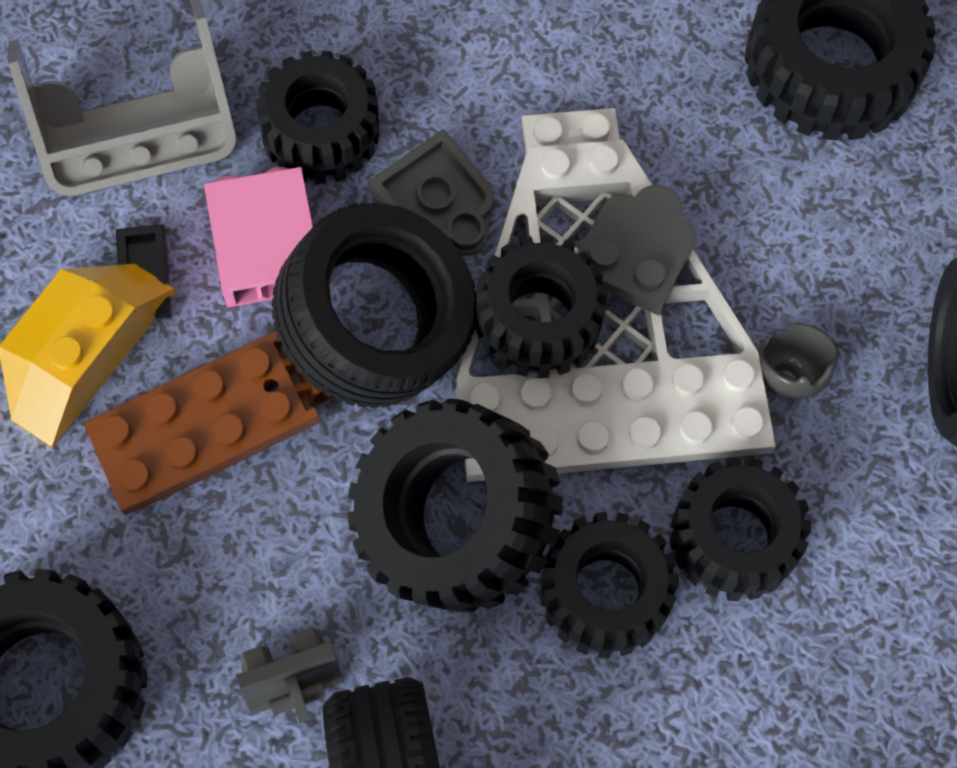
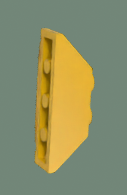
M136 264L60 269L0 344V360L11 420L53 448L156 319L154 314L165 298L170 296L171 299L176 293L175 289L168 284H163L157 277Z

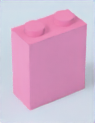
M275 167L267 170L265 173L245 177L229 175L218 179L216 182L204 184L221 288L227 308L272 300L274 298L273 288L281 266L296 245L313 227L301 167L291 169Z

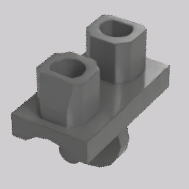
M312 627L295 633L289 639L294 654L273 661L269 647L263 646L243 652L241 655L242 673L236 676L251 716L272 709L274 716L295 709L299 723L310 720L305 704L326 697L323 689L344 682L331 641L324 643L317 630Z

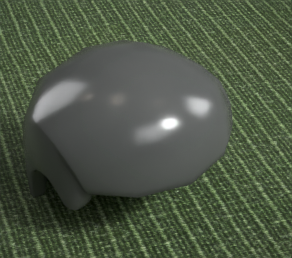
M801 322L792 323L779 336H775L772 332L769 333L758 351L764 384L784 398H808L820 393L828 385L840 355L834 339L820 328ZM795 358L802 365V369L786 360ZM781 370L791 372L796 379L783 373Z

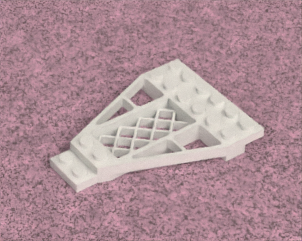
M615 108L521 116L525 159L495 256L500 258L501 248L511 242L520 215H524L526 237L532 236L534 243H541V234L542 236L554 237L553 244L562 246L565 240L570 242L582 227L588 231L594 223L590 218L609 198L620 194L636 196L640 190L652 185L625 141L620 140ZM594 201L584 213L569 204L572 202ZM546 205L537 215L536 206ZM556 207L576 221L563 237L542 223ZM574 247V253L577 254L579 249ZM693 249L684 268L694 284L674 286L666 304L705 300L738 354L674 359L667 352L661 314L658 316L636 306L624 321L606 309L604 320L617 329L603 346L599 343L596 344L592 351L596 355L584 368H575L571 365L570 372L559 375L556 369L550 370L549 378H538V372H529L527 377L517 374L472 377L470 374L481 338L478 337L475 323L471 342L464 353L456 379L457 399L465 400L473 405L479 404L525 427L530 431V437L540 441L549 453L545 463L556 467L558 474L771 454L776 447L758 350ZM607 292V295H608V296H607V300H608L612 294ZM534 293L533 298L516 300L512 303L519 314L522 316H532L537 319V322H552L562 318L561 315L554 311L561 301L554 297L549 302L548 294ZM643 310L649 340L630 326ZM623 334L645 350L634 363L626 364L609 352ZM651 355L652 361L645 362ZM602 359L609 364L606 366H597V364ZM473 458L465 459L467 482L485 481L484 474L477 461Z

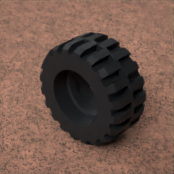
M761 0L758 4L745 48V62L749 65L746 74L752 87L759 86L756 93L758 100L765 108L772 104L775 107L773 116L783 124L791 120L798 124L796 131L808 136L811 130L823 132L822 139L837 141L840 133H847L848 140L864 138L869 128L873 134L888 128L891 121L898 120L907 111L911 101H913L934 57L936 48L933 40L936 34L934 20L931 16H926L929 7L925 0ZM822 26L848 30L859 36L869 45L875 54L877 62L858 68H847L830 64L816 56L806 46L800 33Z
M448 398L443 404L436 400L419 403L416 407L417 414L405 409L391 419L393 427L389 431L380 428L371 438L370 442L374 447L369 455L361 454L355 467L361 470L357 483L350 482L348 499L354 500V511L348 512L347 517L349 530L357 532L359 538L353 540L359 559L370 561L366 566L369 575L377 583L387 585L388 592L400 599L413 601L419 605L457 612H475L478 607L490 609L501 605L505 601L504 593L517 596L529 586V581L525 576L530 571L541 573L548 562V559L542 555L547 543L556 546L560 530L552 527L554 515L563 514V498L554 495L552 490L553 487L560 484L556 467L545 463L549 453L540 441L530 437L529 430L519 423L479 404L473 405L465 400ZM473 458L479 464L486 481L487 505L485 514L478 530L465 545L450 554L441 556L431 545L425 530L424 508L426 499L436 479L448 467L459 461Z
M37 569L34 573V578L30 579L22 570L4 574L5 584L0 585V658L10 647L24 638L40 633H60L72 639L80 647L85 657V676L82 687L74 702L61 716L52 722L29 730H15L0 722V768L105 767L112 761L107 756V753L116 744L124 748L133 735L128 726L132 717L141 718L145 702L140 698L141 688L147 687V670L141 662V658L145 655L140 641L133 633L130 624L110 598L98 588L95 590L91 589L84 579L72 574L61 579L54 570Z

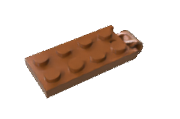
M276 331L84 422L122 513L127 515L164 499L319 423L320 417L318 412L311 405H318L329 400L328 396L324 395L322 390L318 391L314 388L313 383H308L304 380L302 374H298L295 370L296 366L291 364L287 359V354H284L281 348L282 343L278 341L276 336L278 333ZM278 384L276 391L267 392L271 385Z

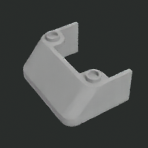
M190 0L201 45L184 49L173 58L170 64V77L174 90L82 112L75 92L67 84L59 81H47L33 85L19 39L9 41L8 65L44 178L54 192L64 196L84 194L219 161L232 152L236 143L235 129L207 19L200 0Z

